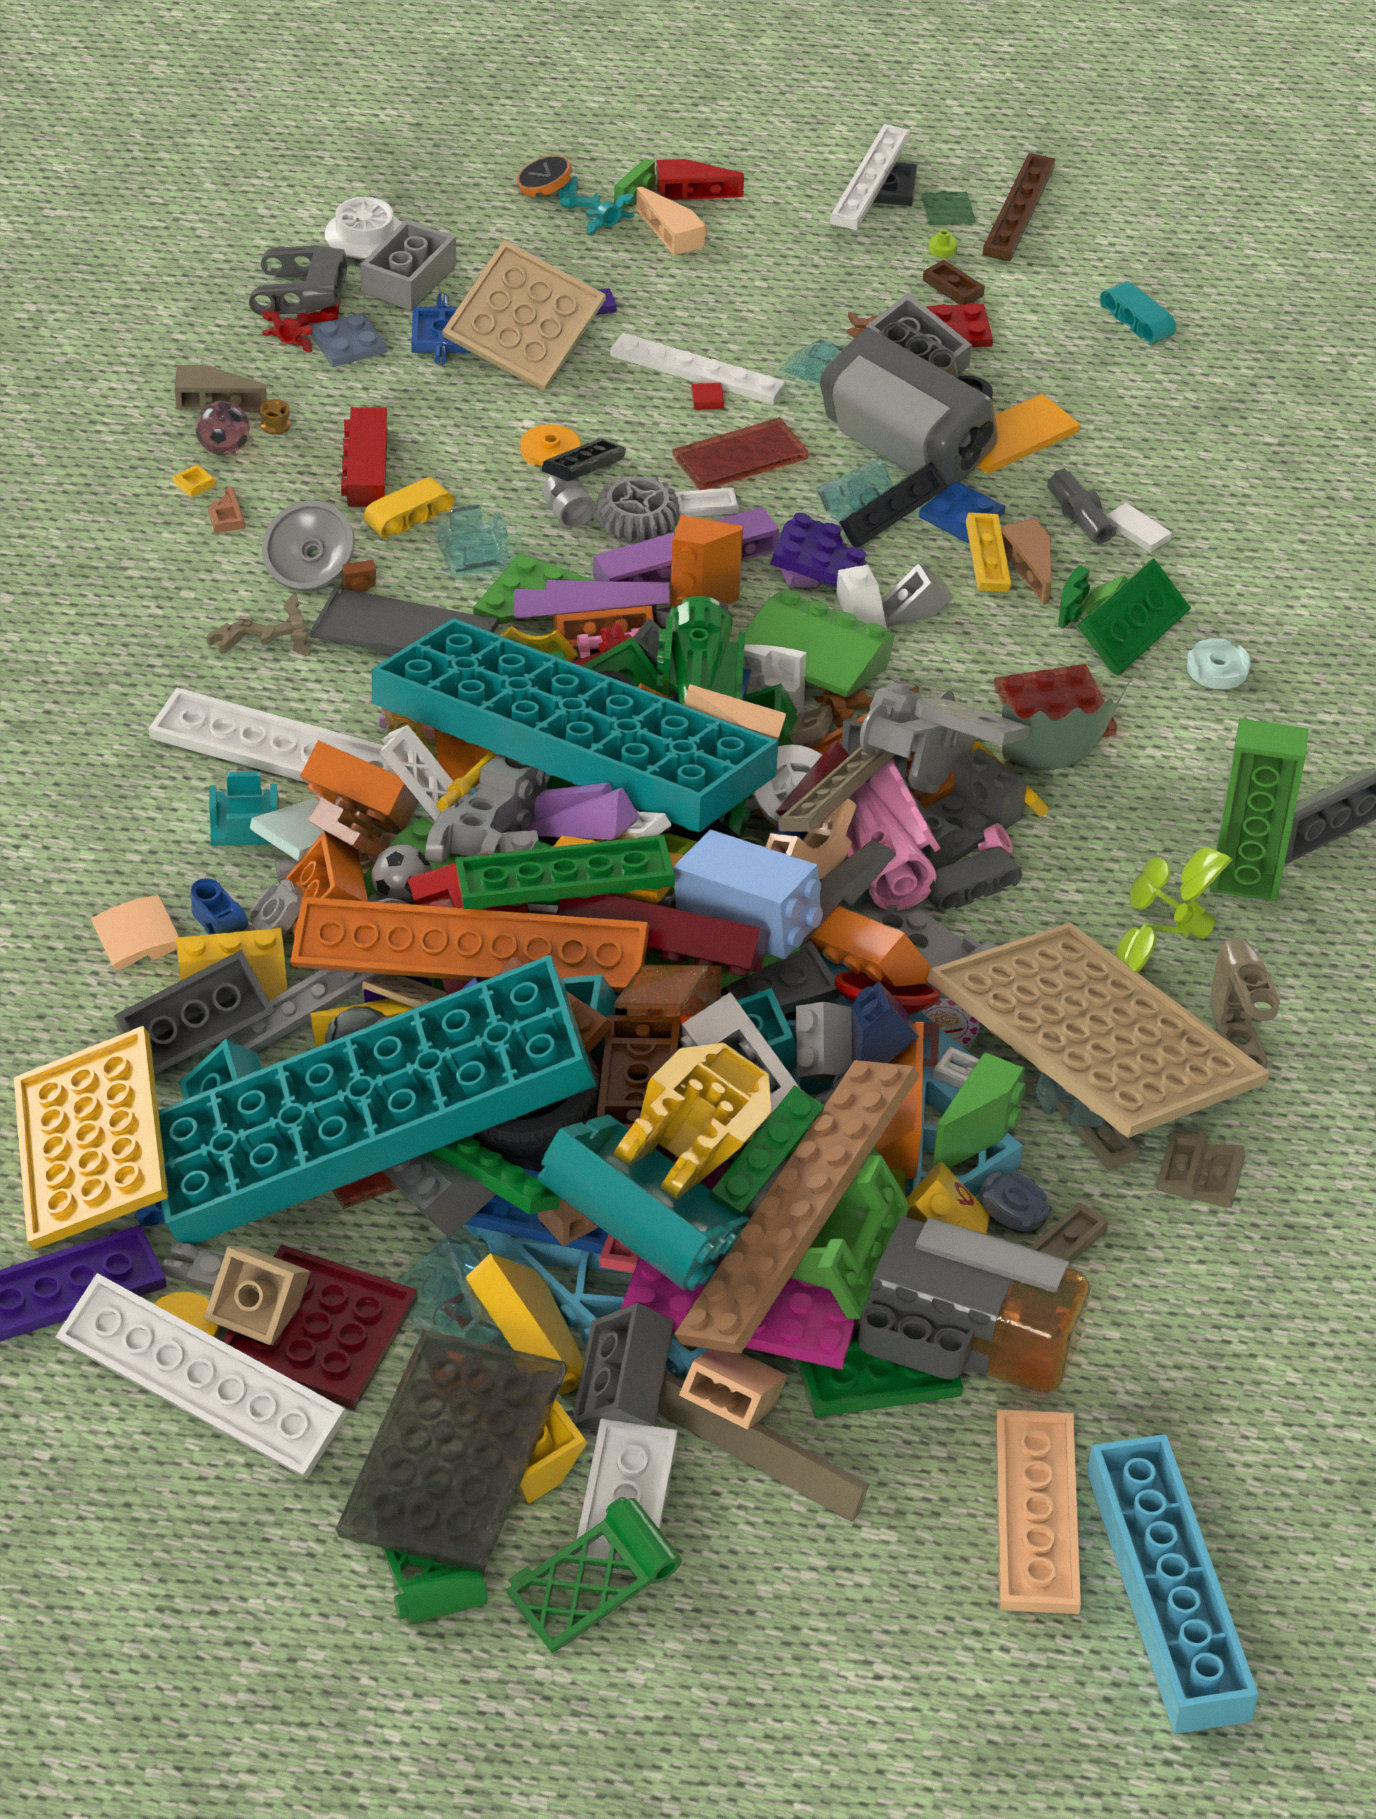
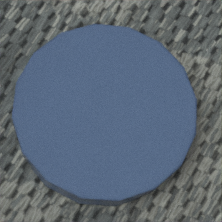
M996 1171L987 1176L979 1191L980 1202L996 1221L1019 1231H1035L1043 1226L1051 1208L1050 1204L1047 1206L1045 1202L1047 1196L1036 1183L1021 1174L1011 1172L1010 1176L1001 1175L1003 1171Z

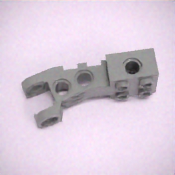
M499 754L481 768L480 783L476 785V793L472 796L464 794L459 798V806L455 809L447 807L440 813L428 835L425 850L426 860L444 864L450 853L463 856H477L486 852L488 854L501 853L502 833L519 832L528 827L533 821L536 797L544 790H547V784L551 775L532 766L523 765L504 755Z

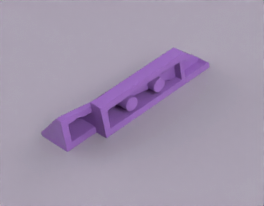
M546 580L545 590L514 589L513 615L515 618L666 604L669 603V583Z
M609 783L544 790L536 797L533 821L528 825L526 831L537 830L538 836L561 837L563 835L585 839L614 840L639 815L624 789L613 790Z

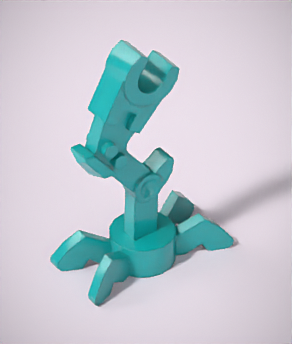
M573 176L571 182H568L558 190L560 206L572 209L575 206L588 207L586 216L589 218L597 217V219L588 222V235L594 234L596 229L603 225L607 227L615 225L620 218L626 217L630 219L634 217L633 213L622 210L624 204H629L633 201V194L620 195L615 204L610 201L601 203L600 196L597 193L593 197L577 196L578 178L576 176Z

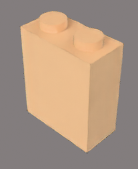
M710 1349L692 1362L679 1396L748 1430L774 1409L788 1375L744 1353L738 1354Z

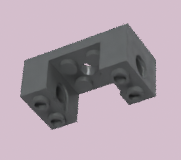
M981 748L956 762L953 792L926 809L922 806L923 803L915 798L921 813L941 848L935 852L929 844L921 849L935 870L955 863L978 848V843L985 840L984 829L999 823L1006 830L1023 818L1027 782ZM951 824L957 825V826H959L961 829H960V830H957V829H956L954 826H952Z

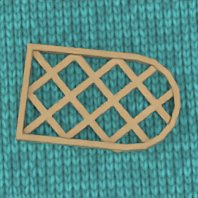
M387 974L385 976H378L365 980L362 984V988L415 1008L432 1002L430 1000H437L447 996L446 992L401 975Z

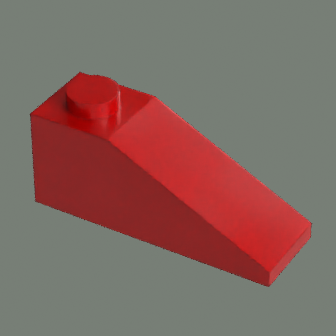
M688 159L656 160L657 191L659 195L669 200L743 197L744 173Z

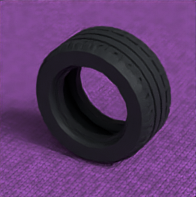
M585 1049L597 1086L567 1097L566 1101L551 1113L535 1119H511L475 1133L473 1138L478 1140L480 1145L488 1150L499 1153L509 1163L524 1169L541 1172L545 1168L541 1162L560 1128L580 1122L586 1125L588 1120L597 1118L601 1078L591 1054Z

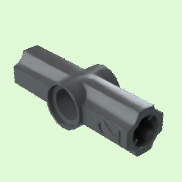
M1066 469L1057 470L1048 479L1047 488L1061 503L1063 515H1067L1071 519V524L1077 523L1092 542L1101 544L1110 541L1112 537L1116 536L1117 527L1103 512L1101 500L1094 490L1086 491L1072 473L1067 472Z

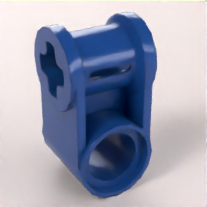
M202 878L192 884V914L205 928L208 935L232 933L238 929L241 931L247 929L249 924L243 908L229 896L219 882L210 878Z

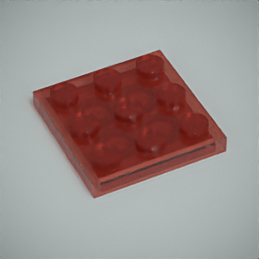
M1086 664L994 678V687L1003 706L1005 703L1010 705L1014 713L1023 720L1031 718L1039 711L1044 712L1053 721L1066 717L1076 708H1080L1085 714H1092L1098 711L1105 703ZM1113 716L1102 737L1116 735L1117 724Z

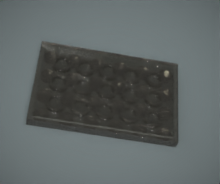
M423 1329L335 1529L338 1536L484 1573L567 1372L565 1362Z

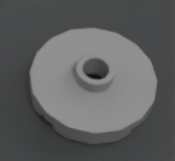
M287 879L280 880L281 884L279 886L275 884L269 886L252 907L250 917L253 919L252 925H248V931L281 928L283 936L291 928L299 915L301 899L303 897L301 888Z

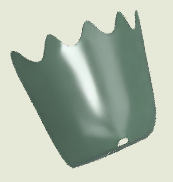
M1130 681L1116 703L1110 698L1098 711L1092 714H1085L1080 708H1076L1060 720H1050L1042 711L1037 712L1029 719L1023 720L1014 713L1010 705L1005 703L1002 709V717L1031 726L1028 739L1002 745L1003 758L1016 765L1033 770L1061 769L1082 760L1097 747Z

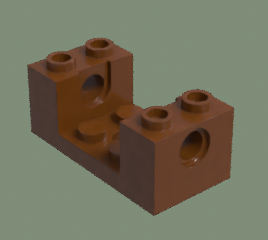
M608 1015V1020L613 1027L606 1033L597 1118L611 1115L628 1129L632 1127L637 1118L640 1119L650 1078L680 1048H683L680 1040L682 1038L680 1016ZM634 1078H645L639 1081L633 1080ZM658 1143L655 1149L674 1162V1154Z

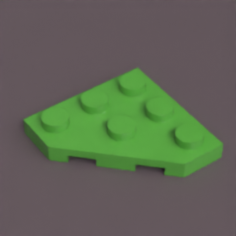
M519 553L475 604L473 614L497 618L499 624L512 623L516 619H521L515 618L513 615L514 589L545 590L546 580H595ZM536 616V617H531V618L534 619V618L545 617V616Z

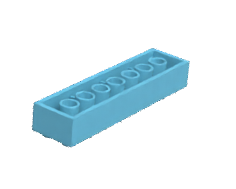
M1163 1434L1091 1445L1087 1476L1173 1733L1180 1734L1252 1722L1259 1694L1167 1435Z

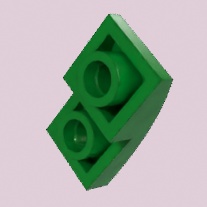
M1081 565L1069 576L1062 591L1058 627L1062 629L1071 621L1075 623L1080 619L1084 610L1082 601L1087 597L1090 590V584H1088L1090 570Z

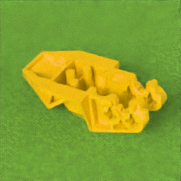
M725 1043L680 1048L650 1078L640 1119L637 1118L632 1127L617 1146L613 1156L627 1166H631L646 1155H651L658 1143L679 1157V1159L669 1171L660 1189L677 1200L734 1154L747 1140L750 1142L753 1139L756 1130L771 1114L769 1074Z

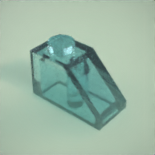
M819 339L792 353L779 368V372L820 386V379L824 369L844 347Z

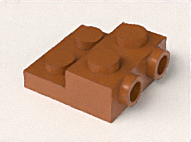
M321 797L308 820L310 823L373 859H376L379 853L389 847L390 844L380 838L383 833L371 826L374 822L372 818L358 810L353 815L352 812L355 808L338 798L333 804Z

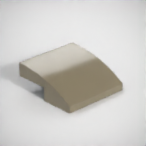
M1171 1133L1156 1184L1157 1190L1232 1208L1246 1156L1244 1146L1208 1144L1206 1134Z

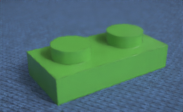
M645 158L614 185V204L620 195L633 194V201L629 204H624L622 209L624 210L631 203H636L638 187H644L648 190L653 188L656 182L654 161Z

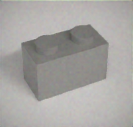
M827 1002L796 1006L798 1078L829 1082L834 1081L835 1077L848 1071L852 1065V1007Z

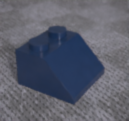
M878 982L873 987L869 986L863 989L852 1004V1063L854 1060L889 1063L919 1036L907 1010Z

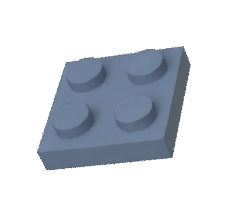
M364 312L312 326L313 333L311 337L332 367L387 353L386 343Z

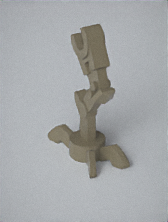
M293 594L284 605V610L289 615L286 623L265 626L253 622L249 616L240 615L238 622L231 625L226 623L206 636L207 644L210 646L215 642H219L218 649L222 654L229 651L246 633L260 636L262 645L268 644L275 637L291 634V638L295 641L293 651L304 656L310 655L309 646L306 645L307 633L301 610L298 608L299 601L296 594Z

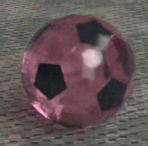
M217 401L208 404L200 412L196 420L195 431L198 441L206 450L216 455H229L236 453L245 445L249 437L250 425L247 415L239 406L228 401Z

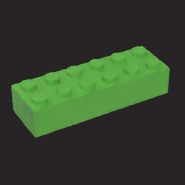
M1239 718L1216 851L1228 855L1233 861L1211 883L1210 892L1277 902L1306 757L1308 728Z

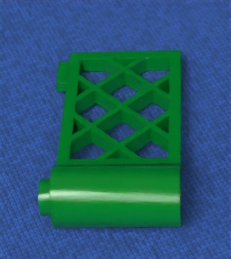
M442 1482L366 1501L367 1508L361 1510V1516L367 1532L375 1530L399 1595L394 1596V1605L399 1619L406 1618L408 1624L412 1625L487 1604V1592L482 1573L473 1562ZM436 1495L439 1501L433 1512L416 1506L420 1499ZM393 1506L402 1510V1513L393 1522L380 1517L378 1510ZM410 1514L426 1521L420 1531L404 1526ZM434 1525L450 1530L445 1540L428 1535ZM397 1534L413 1540L406 1551L391 1545ZM421 1544L437 1549L431 1560L415 1554ZM448 1553L461 1558L463 1564L448 1567L440 1564V1561ZM408 1563L424 1569L421 1575L404 1579L402 1571Z
M620 1497L607 1507V1515L602 1522L533 1571L527 1566L508 1579L511 1584L506 1589L508 1596L551 1653L567 1645L650 1584L664 1581L680 1567L682 1558L635 1498L626 1499L625 1497ZM603 1535L611 1545L609 1558L587 1557L589 1545ZM581 1551V1556L575 1555ZM616 1553L622 1561L615 1560ZM564 1562L579 1564L576 1583L554 1580L556 1568ZM585 1565L607 1567L603 1586L582 1584ZM613 1568L630 1570L637 1579L625 1589L610 1587ZM547 1574H549L548 1579H542ZM532 1585L546 1587L543 1606L526 1604L519 1594ZM553 1588L574 1591L571 1610L549 1607ZM580 1591L602 1594L600 1606L593 1612L578 1611ZM608 1595H613V1597L607 1601ZM533 1613L541 1614L540 1622ZM547 1616L569 1617L567 1630L555 1639H552L545 1630ZM575 1618L581 1619L575 1624Z

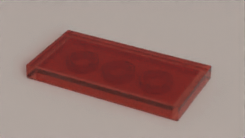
M780 417L673 449L674 459L699 490H707L806 460L809 453Z

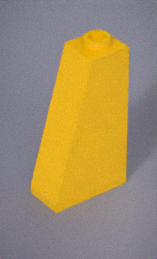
M490 1253L466 1276L468 1284L521 1362L528 1359L552 1393L562 1396L572 1392L580 1383L584 1359L547 1284L535 1269Z

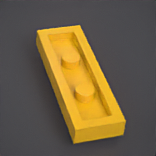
M968 513L966 527L978 591L1008 593L1011 587V580L999 515Z

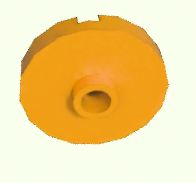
M554 424L539 425L529 429L522 436L520 451L522 457L529 464L536 467V465L542 466L543 461L580 447L581 442L579 436L567 427Z

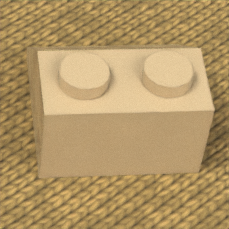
M247 1246L227 1247L204 1319L268 1345H273L299 1308L311 1271Z

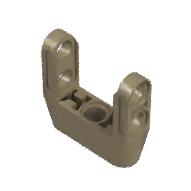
M1244 938L1229 939L1220 946L1210 995V1005L1216 1029L1222 1037L1267 1069L1266 1054L1250 1019L1251 1017L1259 1021L1274 1019L1279 1010L1280 999L1262 958ZM1265 1002L1272 1008L1261 1010L1255 1007L1254 1003ZM1243 1037L1247 1039L1248 1043L1239 1045L1234 1043L1231 1038Z

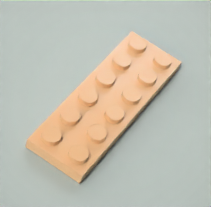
M997 1409L995 1423L1000 1610L1079 1614L1081 1595L1073 1413Z

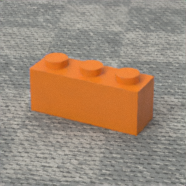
M646 605L552 615L553 632L558 629L572 646H577V635L588 634V637L600 636V629L608 627L611 630V626L615 624H620L624 633L631 632V629L641 628L649 618L653 621L652 606Z

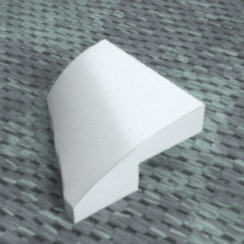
M744 645V657H746L752 670L750 676L752 686L759 691L781 683L796 707L798 715L804 707L806 652L769 645Z

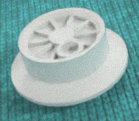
M373 197L352 198L338 206L335 213L336 217L325 228V240L329 247L344 249L346 257L366 259L402 223L393 216L391 206L383 200Z
M800 745L778 747L776 777L753 793L761 811L770 822L778 826L780 816L775 811L822 754Z

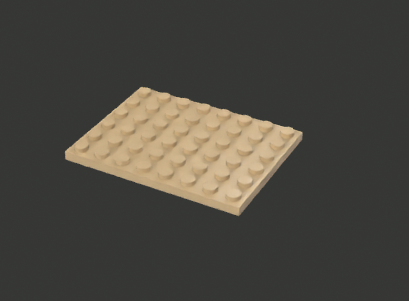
M1071 922L931 968L927 976V981L936 987L942 995L950 998L965 1013L973 1016L987 1027L992 1034L1005 1041L1016 1053L1028 1059L1039 1071L1051 1077L1066 1092L1074 1095L1088 1106L1090 1111L1102 1117L1117 1132L1125 1135L1127 1138L1265 1085L1270 1075L1268 1070L1139 973L1134 972L1131 967Z

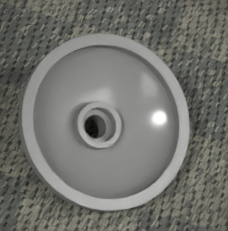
M303 501L293 504L276 515L266 529L262 541L264 564L276 581L290 589L310 591L325 587L341 576L342 564L350 563L355 547L354 532L346 516L331 504L322 501ZM313 551H319L315 557H310Z

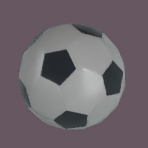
M404 844L390 846L379 853L373 862L371 870L372 884L376 893L382 899L395 898L409 904H414L415 901L407 879L432 871V867L419 849Z

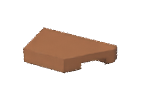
M228 487L225 490V495L208 507V514L214 533L245 528V521L234 488Z

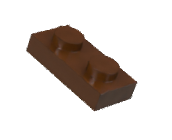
M945 260L923 271V281L960 305L972 303L984 296V285Z

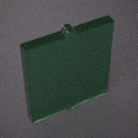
M942 191L941 193L921 194L929 225L950 224L954 226L955 224L975 223L976 220L967 191Z

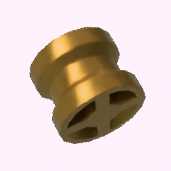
M271 399L261 404L260 416L262 420L260 427L264 432L278 435L290 429L291 421L288 418L290 416V406L288 403L280 399Z

